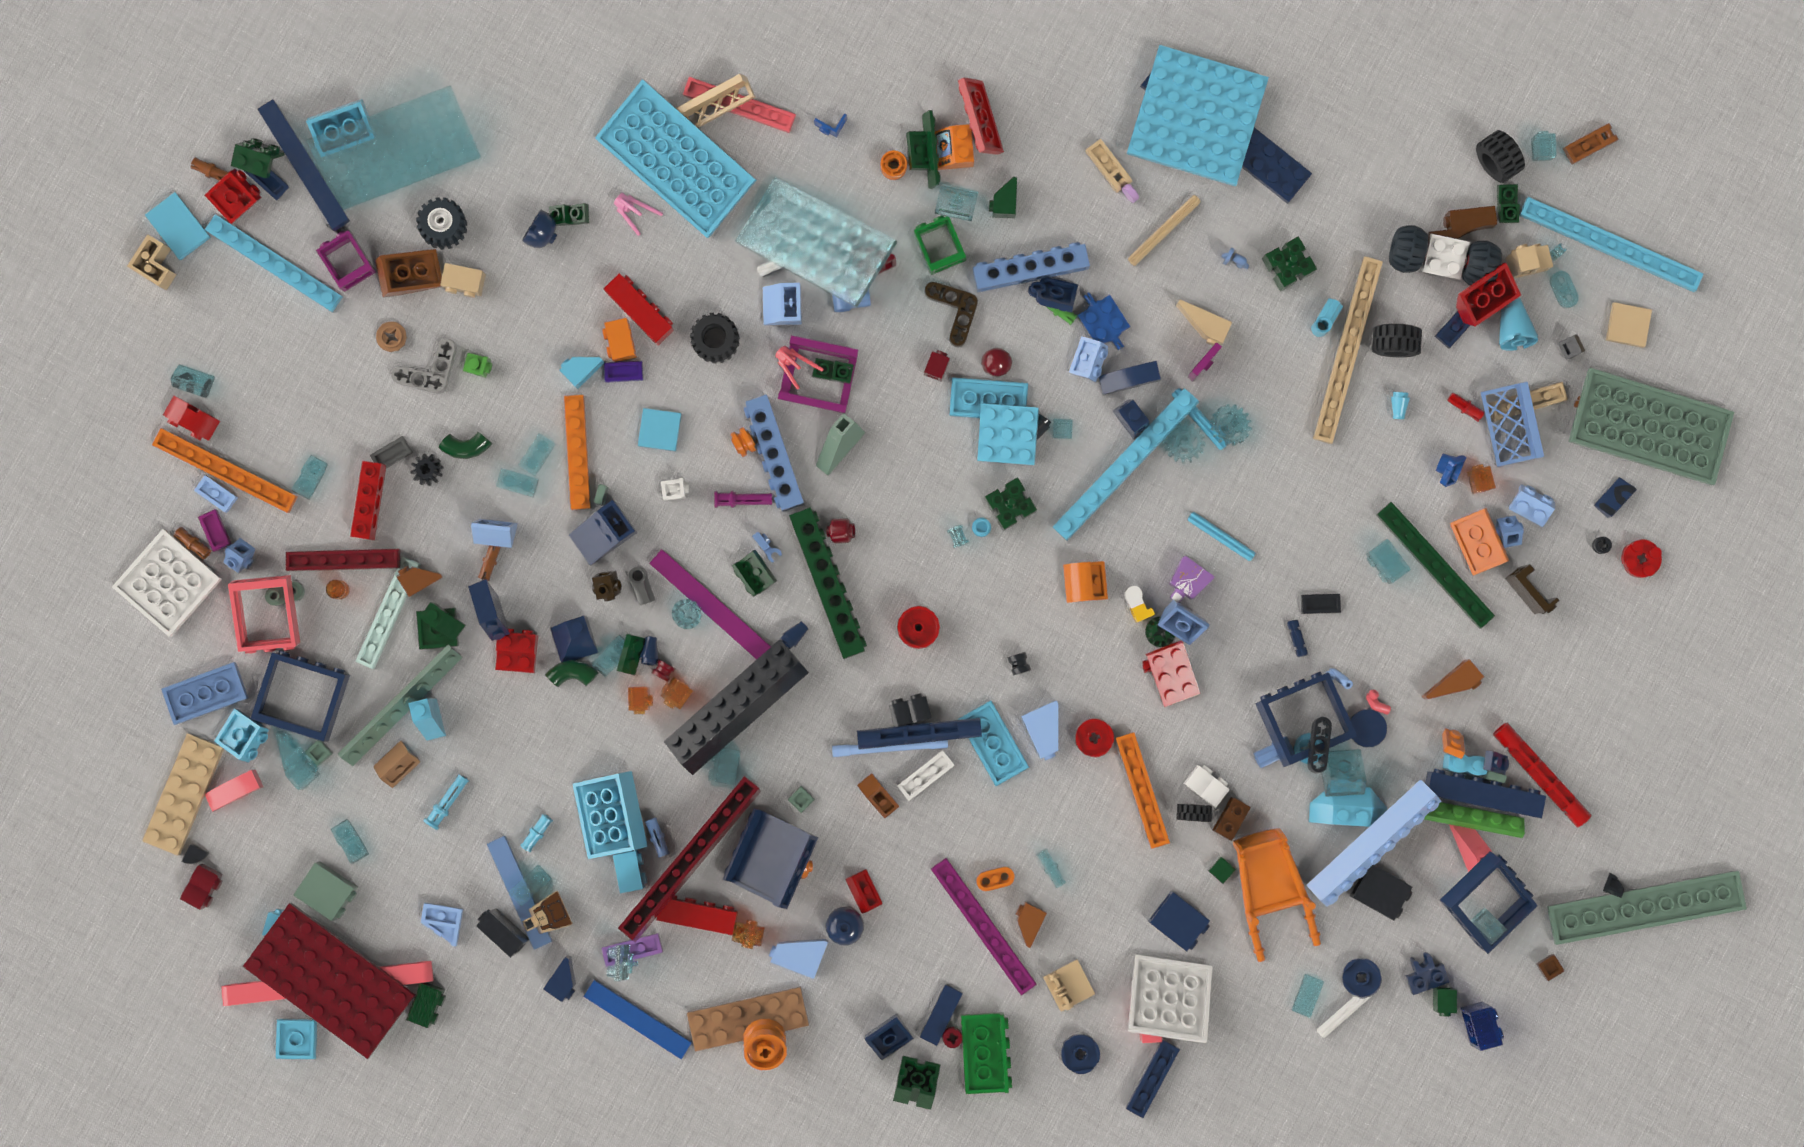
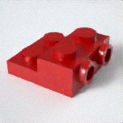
M236 168L227 173L204 195L230 224L234 223L262 198L259 195V188L253 184L250 185L246 180V174L241 170L237 171Z
M509 629L510 634L496 642L497 657L495 670L535 673L538 635H534L532 630H522V633H514V629Z

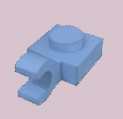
M757 532L752 536L766 553L770 562H775L771 557L772 553L776 552L780 557L782 556L779 549L771 548L768 545L771 541L765 533L760 535Z

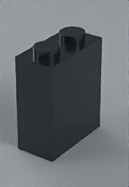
M1372 865L1366 874L1359 878L1350 897L1394 921L1401 916L1403 912L1402 906L1412 896L1413 892L1411 889L1413 887L1379 867Z
M497 908L484 911L477 919L479 923L476 927L510 958L516 955L529 941V938Z

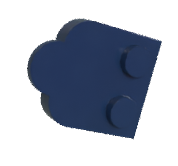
M1045 277L1040 282H1033L1028 288V293L1036 298L1037 303L1042 306L1072 313L1078 284Z

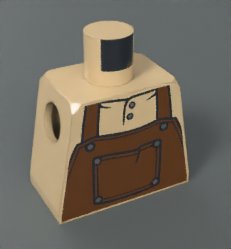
M558 890L531 907L529 912L532 917L522 921L526 931L537 928L539 934L573 924Z

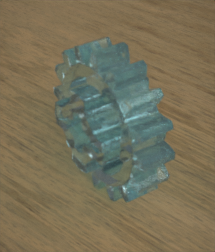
M1227 404L1224 408L1221 406L1217 409L1218 412L1213 413L1212 416L1214 418L1210 420V423L1214 424V426L1210 430L1216 432L1213 437L1218 436L1219 443L1224 440L1225 446H1228L1230 443L1235 446L1238 443L1244 442V438L1249 437L1247 432L1251 431L1252 427L1248 426V424L1252 420L1246 419L1249 414H1243V408L1237 410L1236 404L1231 408Z
M1187 421L1184 422V426H1181L1179 423L1177 428H1174L1167 436L1168 439H1164V444H1168L1164 447L1165 451H1170L1168 456H1174L1175 462L1181 459L1182 464L1185 463V459H1188L1190 463H1192V457L1199 459L1198 452H1204L1201 446H1206L1205 441H1201L1205 438L1204 434H1199L1201 428L1199 427L1195 430V424L1192 423L1191 426H1188ZM1175 437L1176 443L1172 447V440ZM1197 438V446L1194 448L1193 442ZM1181 441H1188V445L1181 444Z

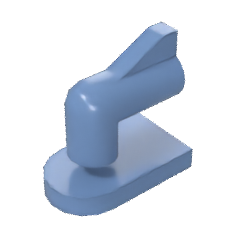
M1231 247L1228 253L1222 254L1221 257L1225 259L1224 265H1227L1235 250ZM1235 253L1232 261L1236 262V266L1248 269L1247 259Z

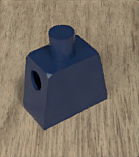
M1133 399L1126 400L1112 411L1133 440L1139 437L1149 426L1148 418Z

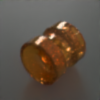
M332 580L326 586L327 595L333 599H345L350 592L348 584L344 581Z

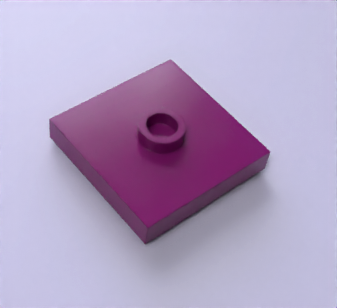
M1215 343L1189 373L1187 378L1193 382L1203 369L1207 371L1214 363L1211 359L1222 346Z

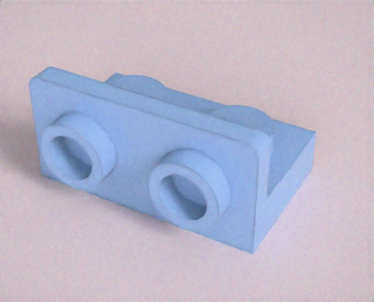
M1081 336L1069 373L1096 382L1097 378L1101 375L1103 361L1108 355V346L1100 341Z

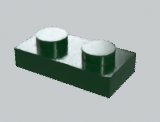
M626 634L616 671L636 675L645 638Z

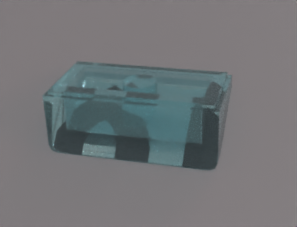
M179 364L170 379L173 387L207 398L215 376Z

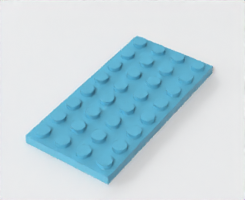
M643 79L595 137L598 142L706 238L713 234L757 181Z

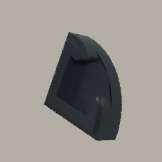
M190 844L181 862L187 864L200 862L208 856L209 852Z
M1609 873L1603 891L1622 898L1624 893L1622 884L1616 875Z

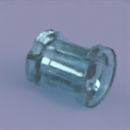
M962 524L947 530L954 543V549L969 543L962 530Z

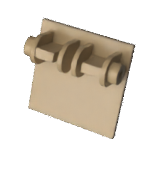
M1078 960L1043 977L1061 1012L1070 1010L1075 1004L1095 995Z

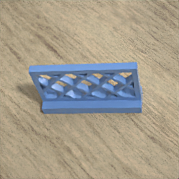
M1528 382L1480 392L1497 467L1544 457ZM1516 388L1518 396L1514 402L1504 398L1508 390ZM1494 393L1500 399L1493 407L1487 403L1485 395ZM1502 399L1512 404L1506 414L1496 409ZM1488 406H1489L1490 408H1492V411L1490 412V414H1489ZM1514 406L1519 408L1522 413L1518 421L1508 416ZM1494 411L1504 416L1498 426L1491 422L1490 417ZM1506 417L1516 423L1510 433L1501 428ZM1492 425L1495 426V427H1497L1494 432H1493V427H1492ZM1518 425L1525 428L1526 431L1522 440L1512 435ZM1499 429L1508 434L1503 444L1495 440V434ZM1510 436L1520 441L1515 451L1504 446ZM1496 443L1501 446L1499 450L1497 449ZM1523 443L1529 447L1531 455L1522 457L1516 452ZM1503 448L1513 453L1509 460L1500 462L1499 453ZM1514 455L1520 457V458L1512 459V458L1514 457Z

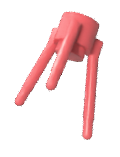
M787 346L781 347L775 355L779 360L778 364L783 368L797 390L800 387L787 366L792 364L798 370L801 369L795 362V357L820 371L824 370L816 363L797 353L793 348L789 349Z

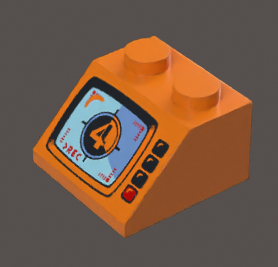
M969 124L949 126L935 131L937 136L936 152L939 155L938 170L974 167L972 132Z

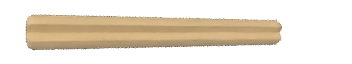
M1193 195L1128 258V261L1133 266H1136L1200 204V199Z

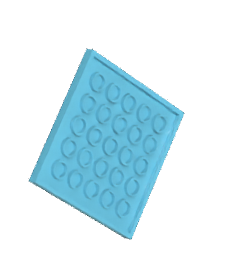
M1159 45L1126 154L1236 187L1269 77Z

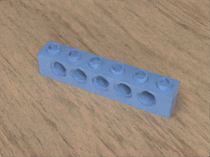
M1080 242L1069 244L1067 248L1057 246L1047 252H1043V250L1034 251L1032 255L1028 256L1018 254L1009 260L999 258L990 264L980 262L973 267V275L978 293L1041 280L1045 277L1051 278L1088 270L1090 264L1086 245H1080ZM1070 255L1073 261L1066 263L1063 260V256ZM1052 259L1054 265L1048 267L1045 265L1044 260ZM1029 262L1034 263L1036 266L1032 271L1028 270L1025 266ZM1013 266L1017 269V273L1009 274L1007 268ZM991 270H995L998 272L999 276L997 278H991L989 277L988 272Z
M767 394L746 401L747 407L743 409L746 418H751L753 425H750L752 435L753 437L757 436L759 443H756L759 455L763 454L765 461H762L765 473L769 472L771 479L768 482L771 491H776L777 497L774 500L777 509L781 508L784 512L805 505ZM760 413L766 415V419L762 423L756 421V416ZM766 431L772 433V438L768 441L762 439V434ZM772 449L778 451V456L774 459L768 457V452ZM777 467L784 469V474L781 477L774 475V470ZM783 485H788L791 490L789 494L783 495L780 493V488Z

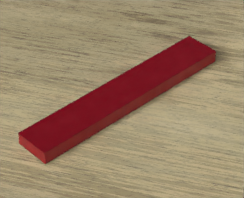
M400 549L286 552V571L400 568Z

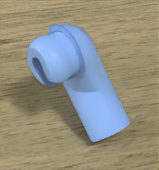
M1331 668L1326 672H1329L1332 680L1335 679L1345 689L1352 687L1353 682L1337 669Z

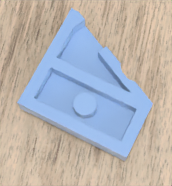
M424 903L421 923L456 947L463 909Z

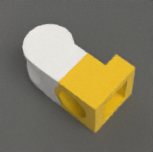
M1131 586L1126 589L1124 597L1135 623L1155 615L1152 608L1147 610L1142 599V590L1137 586Z

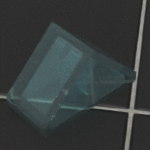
M1485 907L1471 920L1490 945L1507 930Z

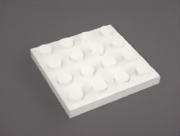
M162 529L112 588L168 637H172L222 578L167 530Z
M1135 955L1128 1032L1206 1043L1212 966Z

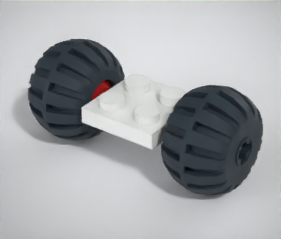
M1406 225L1398 228L1394 234L1389 252V263L1395 270L1402 273L1418 271L1423 265L1421 272L1459 280L1462 275L1463 281L1471 286L1501 265L1502 252L1496 244L1490 241H1477L1469 246L1470 242L1430 234L1428 242V234L1422 228L1415 225ZM1498 273L1487 280L1489 282L1485 283L1484 287L1491 281H1496Z

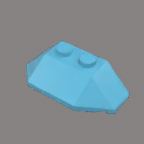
M1331 785L1310 802L1309 822L1370 827L1387 811V807L1370 787Z

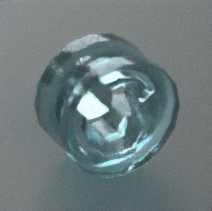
M1562 243L1550 251L1553 261L1567 250L1562 248Z

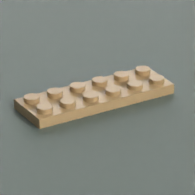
M187 733L143 837V842L177 856L181 854L224 748Z

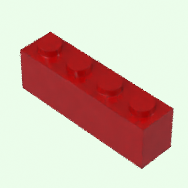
M619 273L603 290L659 346L674 331L672 328L673 322L666 315L662 317L658 313L660 309L653 302L649 304L645 300L647 296L641 289L636 290L632 286L634 282L627 275L623 277Z
M675 895L656 918V921L733 935L738 911L734 910V906L723 905L722 908L715 906L716 903L704 901V904L697 903V899L685 897V900L677 899L678 896Z

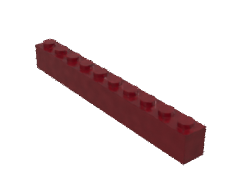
M745 776L620 924L618 929L636 943L760 794L759 787Z

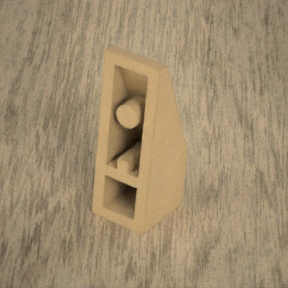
M1179 299L1176 307L1201 337L1207 340L1206 343L1212 346L1215 343L1222 345L1232 322Z

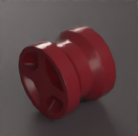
M659 659L657 668L653 669L651 673L668 682L670 674L676 669Z
M956 1027L947 1028L943 1033L944 1044L949 1048L958 1047L962 1042L961 1031Z

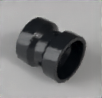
M1026 652L1007 657L1012 665L1011 671L1013 676L1031 670L1030 665L1026 662Z

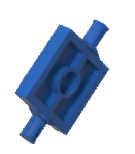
M1090 292L1083 297L1089 306L1078 317L1091 338L1104 344L1113 342L1118 351L1125 347L1119 336L1130 328V325L1111 295L1099 301H1095Z

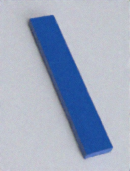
M597 980L592 982L583 996L680 1059L683 1058L692 1041Z

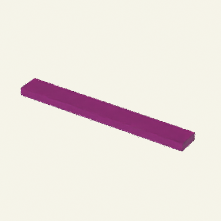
M661 549L649 563L756 660L771 647L665 551Z
M944 858L933 866L931 870L1020 995L1022 996L1037 985L948 859Z

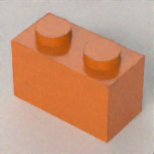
M623 318L605 322V328L602 331L604 339H608L609 347H606L608 357L612 358L614 362L637 358L629 320Z

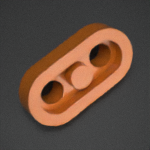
M1000 867L981 872L977 876L976 883L980 890L991 891L1011 885L1015 876L1009 867ZM1002 873L1008 874L1006 880L1001 879ZM985 877L989 878L990 882L987 885L982 883V880Z

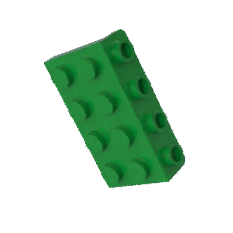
M1003 1012L961 1015L965 1093H1009V1088H1012V1076H1008V1069L1011 1068V1058L1007 1057L1006 1049H1010L1009 1037L1005 1036V1029H1009L1008 1017H1004Z

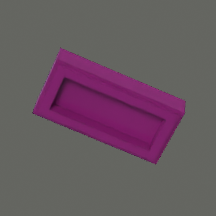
M214 509L198 517L212 552L232 544L218 510Z

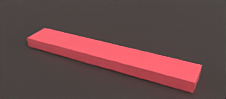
M689 77L683 96L694 99L716 86ZM740 94L737 95V97H740V98L746 97V96H743V95H740ZM724 97L721 106H729L732 97ZM754 99L729 111L730 113L790 133L796 117L794 113Z

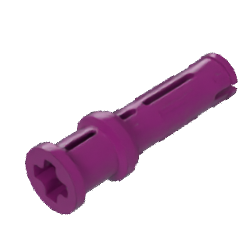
M714 491V507L730 506L734 508L736 505H772V493L736 494L734 491H730V493Z

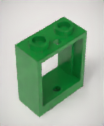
M938 216L933 219L934 222L926 224V222L921 223L914 230L915 239L931 275L966 261V255L949 216ZM946 226L957 253L932 263L921 236Z

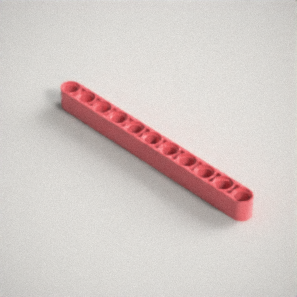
M432 961L379 967L402 985L434 981ZM262 981L221 986L223 1006L285 999Z

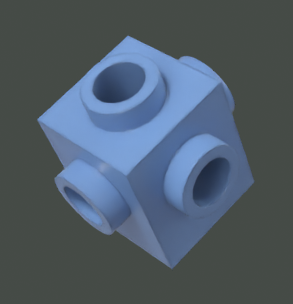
M1516 516L1496 519L1495 529L1503 547L1522 545L1524 528Z
M239 538L225 550L224 563L229 568L240 573L244 568L248 569L253 564L254 560L252 558L256 549Z

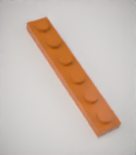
M584 395L564 396L571 510L591 509Z
M1132 732L1116 737L1115 739L1150 848L1153 849L1169 844L1170 841L1135 733Z

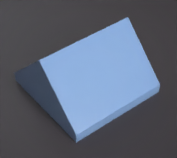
M478 519L471 524L474 544L512 548L518 523Z

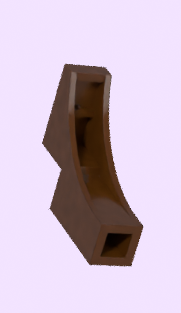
M1495 206L1448 211L1443 218V225L1447 230L1428 232V242L1430 234L1459 239L1474 231L1494 228L1497 225Z

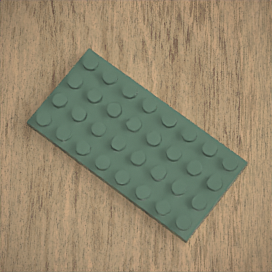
M1589 368L1568 442L1712 486L1715 485L1734 412Z

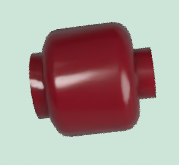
M848 518L833 519L830 526L826 528L827 537H830L831 541L835 544L849 543L852 538H855V524Z

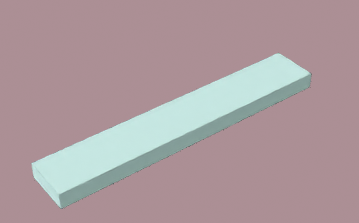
M402 557L400 568L395 572L355 662L375 669L407 598L406 592L396 577L399 574L398 571L405 566L420 568L422 564Z

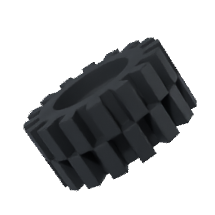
M1177 804L1176 820L1211 822L1212 806Z

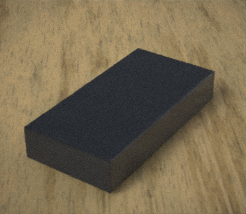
M1340 594L1301 595V614L1341 613Z

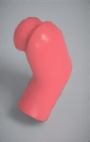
M1370 690L1366 694V700L1374 711L1388 715L1391 706L1379 702L1377 699L1379 697L1378 691Z

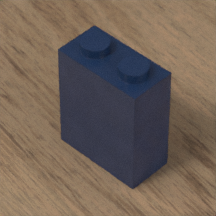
M485 579L468 586L479 625L491 641L499 640L509 635L499 596L489 582Z
M1172 891L1169 892L1148 920L1151 925L1186 952L1196 946L1198 936L1205 934L1210 927L1208 924L1210 922L1209 919Z

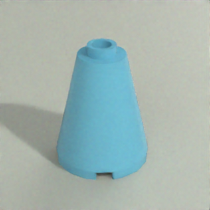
M1519 297L1501 309L1499 345L1502 350L1514 351L1517 350L1518 346H1523L1525 349L1538 342V334Z

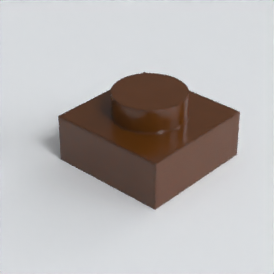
M1554 954L1536 963L1546 981L1552 980L1565 971Z

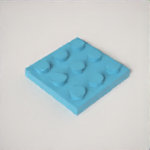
M981 403L977 461L1035 465L1039 407Z

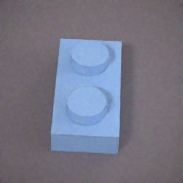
M207 475L202 478L194 490L225 513L230 510L238 499L237 496Z

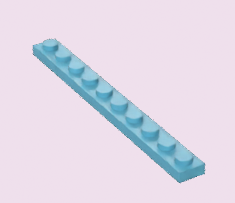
M1530 197L1526 198L1519 216L1689 291H1697L1703 277V273Z
M1184 388L1053 526V529L1068 541L1199 403V400Z

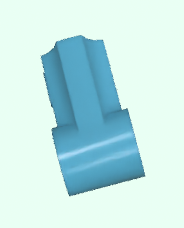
M1331 298L1327 300L1311 326V331L1316 337H1323L1331 330L1334 321L1343 308L1340 302ZM1318 323L1324 324L1325 330H1320Z

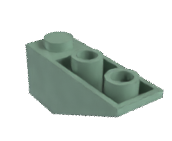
M843 413L831 427L816 466L829 476L866 432Z

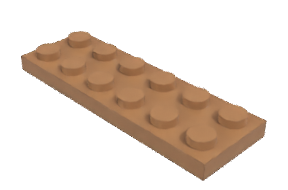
M801 987L687 1012L695 1051L743 1041V1034L747 1026L759 1019L777 1021L783 1026L784 1031L809 1026Z

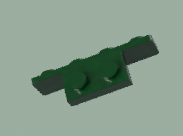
M928 110L922 115L923 131H908L906 137L909 170L927 171L928 188L933 189L939 185L941 176L940 172H938L939 155L936 152L937 136L934 130L936 120L933 116V110Z

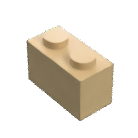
M445 263L440 285L445 289V292L451 294L462 292L464 296L475 298V295H482L486 274L482 270Z

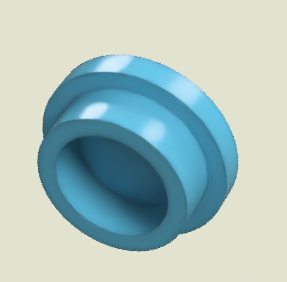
M978 518L972 524V531L976 536L985 537L991 531V524L985 518Z

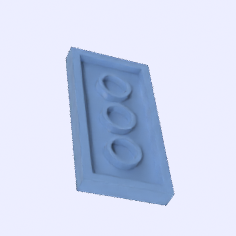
M236 662L161 689L174 725L248 699Z

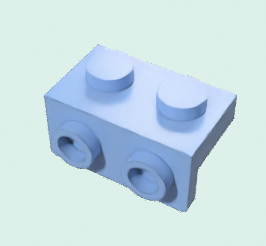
M1521 484L1519 492L1509 505V510L1543 527L1555 510V502L1550 496L1546 494L1541 495L1533 487Z

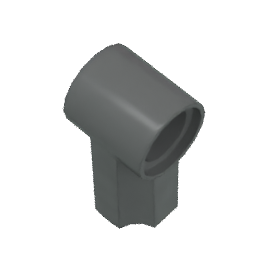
M641 567L631 569L629 579L632 582L639 605L655 601L647 571ZM637 570L643 573V578L640 581H636L633 576Z

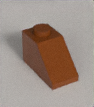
M405 566L398 571L399 574L396 576L408 597L443 578L440 573L413 566L411 568Z
M872 773L857 785L884 819L899 807Z
M1024 902L1023 905H1019L1015 915L1018 916L1017 922L1025 944L1028 948H1031L1047 912Z

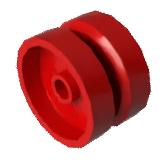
M916 606L903 612L899 618L897 629L899 637L904 644L910 648L923 649L933 644L937 639L940 625L933 611L926 607ZM921 624L922 630L916 631L915 625Z

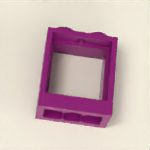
M349 230L338 233L332 241L323 242L319 246L320 248L316 250L336 284L344 292L376 273L355 236ZM351 241L364 265L341 278L328 255Z

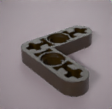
M937 282L928 283L924 293L929 300L958 309L949 341L954 347H962L967 340L978 304L977 297L972 293ZM933 286L936 287L938 292L945 289L943 299H940V294L937 293L931 296L928 289H932ZM954 292L957 298L955 301L949 302L946 299V294ZM972 298V302L975 304L970 305L969 311H960L961 309L965 310L966 308V302H964V300ZM965 315L969 318V323L967 325H960L958 318ZM959 329L966 330V332H961L963 341L959 340L958 343H955V339L952 337L957 336Z

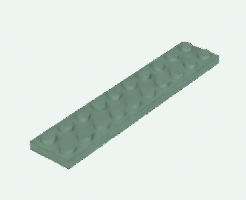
M1737 870L1624 891L1622 898L1607 894L1547 906L1555 945L1747 909L1740 873Z

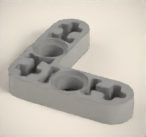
M443 339L439 342L431 374L405 367H396L391 374L393 381L403 386L436 394L443 393L449 382L457 350L456 344L450 339ZM448 343L449 346L452 347V349L448 350L446 354L447 357H450L449 360L444 357H440L441 354L445 356V350L443 349V346H447ZM441 361H445L448 365L445 371H439L437 368L438 363ZM403 371V374L410 376V383H408L409 380L406 378H401L399 381V378L396 376L397 373L400 374ZM422 375L424 377L422 385L415 384L414 379L416 376ZM429 377H431V382L437 383L438 380H440V383H442V387H438V389H436L434 385L428 384Z

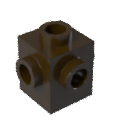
M616 570L598 573L592 577V590L596 594L597 600L612 601L621 593L622 585Z

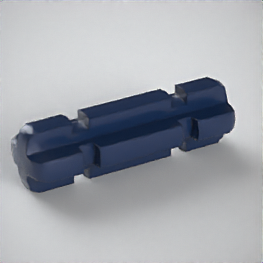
M1298 620L1288 621L1287 626L1289 630L1291 629L1290 636L1293 646L1297 649L1295 650L1297 657L1306 656L1308 652L1306 647H1304L1305 642L1301 629H1298L1300 627Z

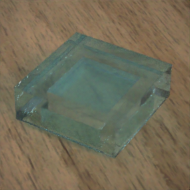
M1053 419L1052 438L1072 439L1073 420Z

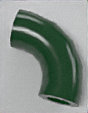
M479 432L471 439L465 441L449 434L441 441L438 448L453 458L470 459L481 455L492 443Z
M569 660L558 663L549 669L545 676L557 687H560L565 681L570 679L578 680L585 686H588L598 676L599 672L585 662Z

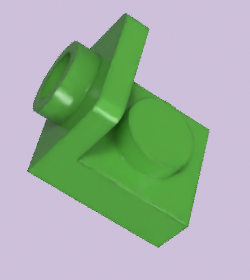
M468 353L463 371L486 378L487 373L490 374L492 370L491 359L486 356L482 357Z

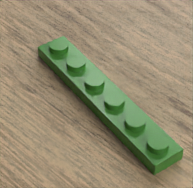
M1440 802L1437 809L1429 812L1424 820L1523 838L1525 835L1524 818Z

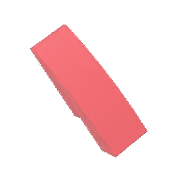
M250 770L207 792L205 797L213 812L263 788V784L257 771Z

